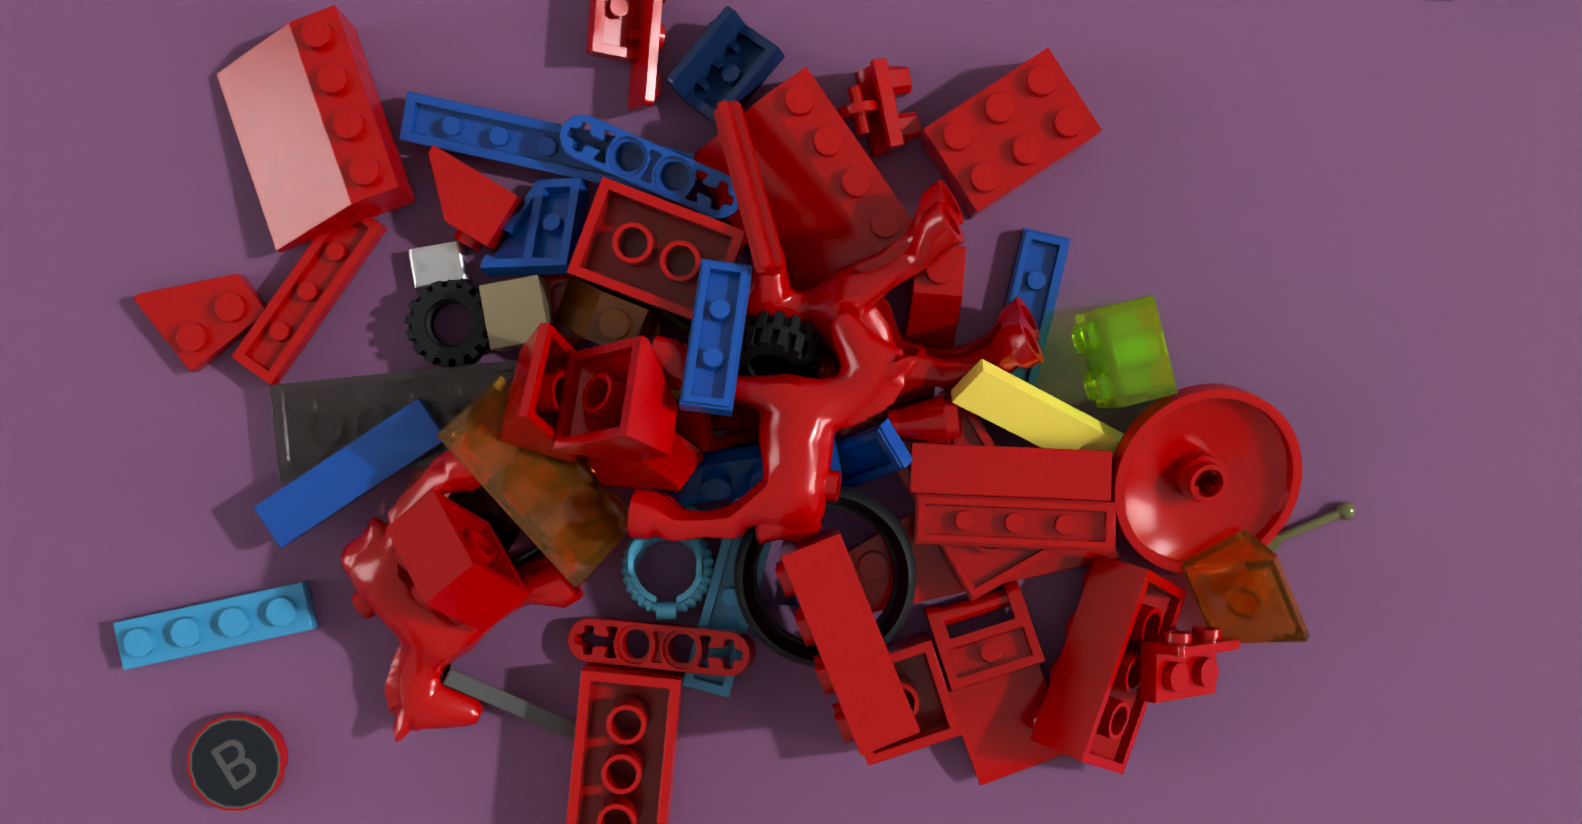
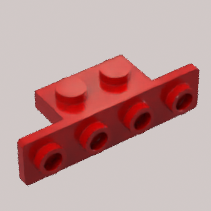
M590 0L586 55L631 63L628 110L639 112L652 107L660 94L662 83L661 74L657 72L658 53L662 50L665 42L666 32L664 24L661 23L662 5L666 0Z

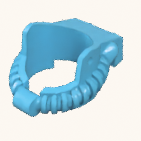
M693 504L683 505L687 509L698 510L697 506H693ZM633 538L632 541L629 540L626 544L628 548L623 551L624 558L621 559V565H623L621 575H624L622 581L624 585H627V593H631V599L637 601L638 606L641 608L645 607V611L648 612L654 611L657 620L677 621L679 612L683 611L685 613L689 607L694 608L697 601L701 602L703 599L702 595L708 592L707 587L711 583L710 578L714 571L712 569V566H714V560L711 559L712 551L708 550L709 544L707 541H703V538L678 540L692 549L697 558L696 578L684 593L676 597V601H658L655 595L649 593L641 585L638 568L640 560L645 554V549L658 541L666 539Z

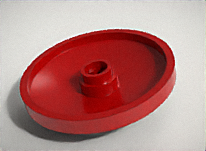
M1208 383L1174 391L1144 410L1126 430L1112 458L1111 501L1109 502H1117L1116 526L1122 536L1141 556L1165 570L1188 575H1201L1235 567L1264 549L1277 536L1289 519L1295 507L1302 481L1300 446L1292 427L1285 417L1270 403L1246 389L1227 384Z

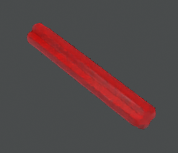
M723 100L718 103V108L714 110L713 114L754 267L760 276H775L785 266V259L744 112L737 100L730 102Z

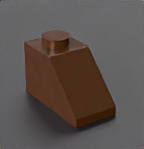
M571 275L554 320L581 337L599 345L640 335L651 341L662 310L583 278Z

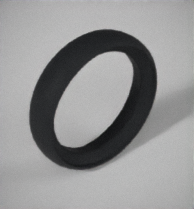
M841 486L838 501H827L826 508L848 511L867 521L884 539L893 563L892 591L886 607L876 620L886 645L904 624L913 604L917 583V569L913 548L900 522L884 505L863 492ZM752 527L741 539L734 565L735 594L742 615L753 633L773 652L795 663L814 667L816 664L813 657L820 655L816 644L814 643L806 647L803 639L792 635L779 626L763 605L757 585V565L764 544L759 545L755 538V528Z

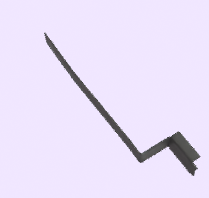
M451 663L447 665L442 673L443 684L556 733L575 739L576 722L455 671L451 669Z

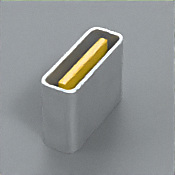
M460 241L408 250L415 289L428 288L432 286L431 283L436 281L457 280L463 282L470 280L464 244Z

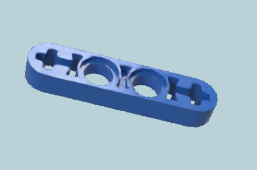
M583 114L572 116L565 121L561 128V146L567 154L579 161L710 217H729L739 209L731 177L726 173L592 116ZM586 123L591 125L590 134L595 138L607 141L608 132L616 135L607 147L605 163L598 160L603 150L587 145L584 146L582 152L577 149L578 140L572 137L574 129L583 130ZM628 142L638 145L643 153L642 164L638 169L631 172L620 168L616 160L617 150L621 145ZM671 162H679L688 170V183L679 191L669 190L662 182V170ZM699 170L708 175L703 180V184L712 188H718L721 182L729 185L727 193L734 197L731 205L722 204L720 209L717 210L712 207L713 198L701 192L697 194V202L688 198L697 185Z

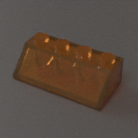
M500 375L459 409L438 432L437 436L573 587L576 588L626 535L628 529V509L617 495L612 492L606 494L594 481L597 478L596 473L581 456L578 455L576 461H565L498 441L512 381L508 383Z

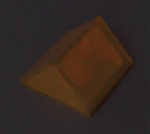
M1246 529L1183 562L1181 568L1206 625L1222 628V636L1240 639V643L1308 641L1310 637L1309 631L1277 554Z

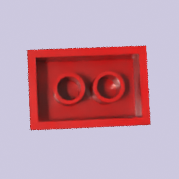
M1046 48L925 127L918 140L969 219H972L1090 142L1102 129L1050 49Z
M602 176L567 273L692 320L701 259L738 263L747 237L742 229Z

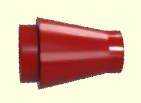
M945 394L899 409L888 410V418L900 438L950 444L951 438H962L960 406L952 403V398L947 399Z

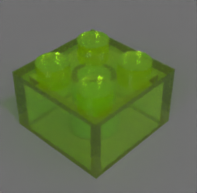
M1154 294L1074 315L1076 325L1071 326L1073 343L1078 354L1084 353L1088 372L1083 373V384L1088 399L1090 401L1095 400L1097 408H1121L1178 394Z

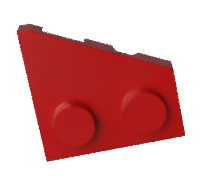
M232 274L139 293L133 298L192 372H199L245 336L267 306L246 277L241 274Z

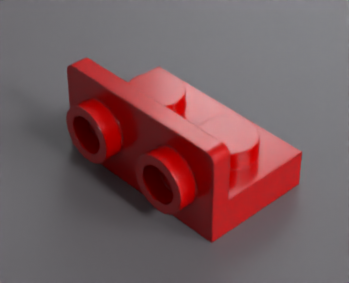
M1193 626L1192 632L1162 630L1161 638L1141 640L1139 700L1161 703L1216 693V681L1219 673L1216 654L1218 652L1240 649V639L1222 636V628Z

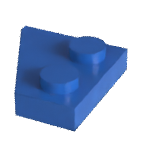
M581 177L536 180L525 196L522 208L513 214L503 229L508 234V237L494 257L488 254L485 255L481 261L480 268L489 277L570 274L567 273L581 235L589 186Z

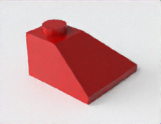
M640 335L569 353L553 444L554 450L561 453L629 462L671 456L678 405L648 338Z

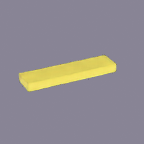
M981 359L951 390L952 403L1041 448L1112 451L1113 458L1115 450L1124 433L984 359Z

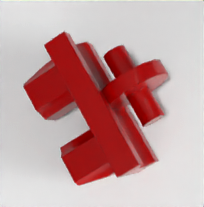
M886 57L873 59L870 61V66L855 72L857 85L847 88L850 104L839 108L838 113L844 122L854 121L858 137L868 136L872 157L885 156L905 143L920 137L922 129L919 116L915 111L898 114L895 98L905 97L911 93L912 81L909 68L888 66Z

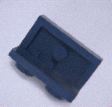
M726 6L717 18L709 23L705 32L686 55L678 60L674 69L667 76L666 82L685 104L717 126L713 113L718 108V103L723 100L728 102L737 100L743 107L785 56L777 45L747 26L734 9Z

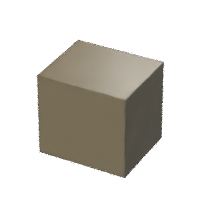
M532 275L479 285L490 350L504 352L522 348L540 323H550L556 329L547 279L539 275Z

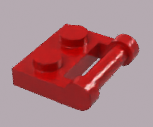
M1017 581L1003 583L1001 589L988 592L974 601L966 599L940 608L938 603L924 607L928 625L951 692L1045 662ZM1009 607L1013 617L1012 620L950 639L946 626Z

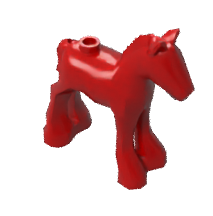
M940 179L923 191L911 227L903 236L883 250L854 264L839 268L814 287L804 290H795L791 287L787 274L786 260L781 272L775 276H760L755 270L753 259H751L749 264L753 265L746 316L753 313L758 317L760 311L767 310L770 315H775L776 311L785 312V317L791 318L793 314L801 317L800 323L805 324L809 322L815 327L814 333L820 332L822 341L839 361L829 329L834 317L850 312L860 318L891 345L903 349L904 355H910L914 358L917 364L910 375L905 377V387L895 399L894 404L888 406L886 410L899 409L923 396H934L935 387L951 391L981 359L1008 373H1012L1019 367L1029 369L1042 363L1044 360L1037 339L1040 338L1039 328L1032 313L1020 297H1016L1001 310L988 333L968 344L942 349L902 339L891 306L885 299V296L894 287L920 273L947 252L965 242L964 234L960 228V225L964 222L960 207L947 185ZM840 364L837 365V368H836V374H837V375H838V373H839V371H840V369H841V365H840Z
M845 312L834 317L829 331L841 365L838 375L824 379L788 373L764 376H738L734 404L748 406L762 414L758 438L763 462V479L733 504L711 511L690 510L668 493L638 488L633 493L629 505L627 520L629 536L640 539L663 538L670 541L704 537L733 539L741 538L750 528L754 527L755 538L760 546L777 540L800 544L812 540L823 527L822 518L827 501L837 502L840 495L842 473L841 471L831 470L835 433L840 429L856 426L857 423L867 421L868 417H873L881 411H886L888 406L894 404L895 399L905 387L904 379L910 375L917 362L912 356L904 355L903 349L894 347L854 314ZM660 335L655 336L652 348L670 389L681 390L688 345L682 344L676 339Z
M469 432L462 434L453 442L448 451L434 458L420 479L396 500V505L388 511L389 524L432 489L445 495L448 493L474 491L489 482V474L495 470V463L487 449ZM371 517L362 535L344 547L341 553V565L343 571L350 577L356 590L351 596L356 610L367 619L377 615L401 643L390 665L391 670L388 672L389 676L385 683L386 689L384 692L388 709L396 717L393 726L395 741L403 740L411 730L418 732L421 729H443L477 724L484 709L481 700L444 685L442 673L445 668L456 659L472 651L477 643L499 621L516 610L531 604L566 608L580 600L584 596L580 585L588 581L581 562L568 547L558 545L544 556L518 568L516 571L530 595L483 633L464 623L461 626L457 625L447 615L435 609L427 611L416 601L411 592V587L414 583L410 575L396 562L392 555V549L395 546L386 530L388 524L380 518Z

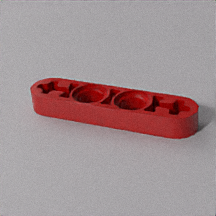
M596 616L584 618L574 623L568 635V646L572 654L579 660L591 663L728 677L736 676L748 670L756 657V648L752 638L745 632L736 629ZM594 627V635L602 637L615 636L613 644L594 646L591 651V643L585 642L583 636L584 633L591 632ZM634 630L644 632L649 639V650L643 657L634 656L627 647L628 636ZM680 634L690 636L696 644V654L690 662L680 661L673 652L674 640ZM707 636L711 637V641L709 644ZM731 640H734L735 649L742 650L743 654L742 658L735 660L732 666L729 665V657L712 655L707 657L709 647L722 648L730 645ZM706 658H708L709 665L705 664Z

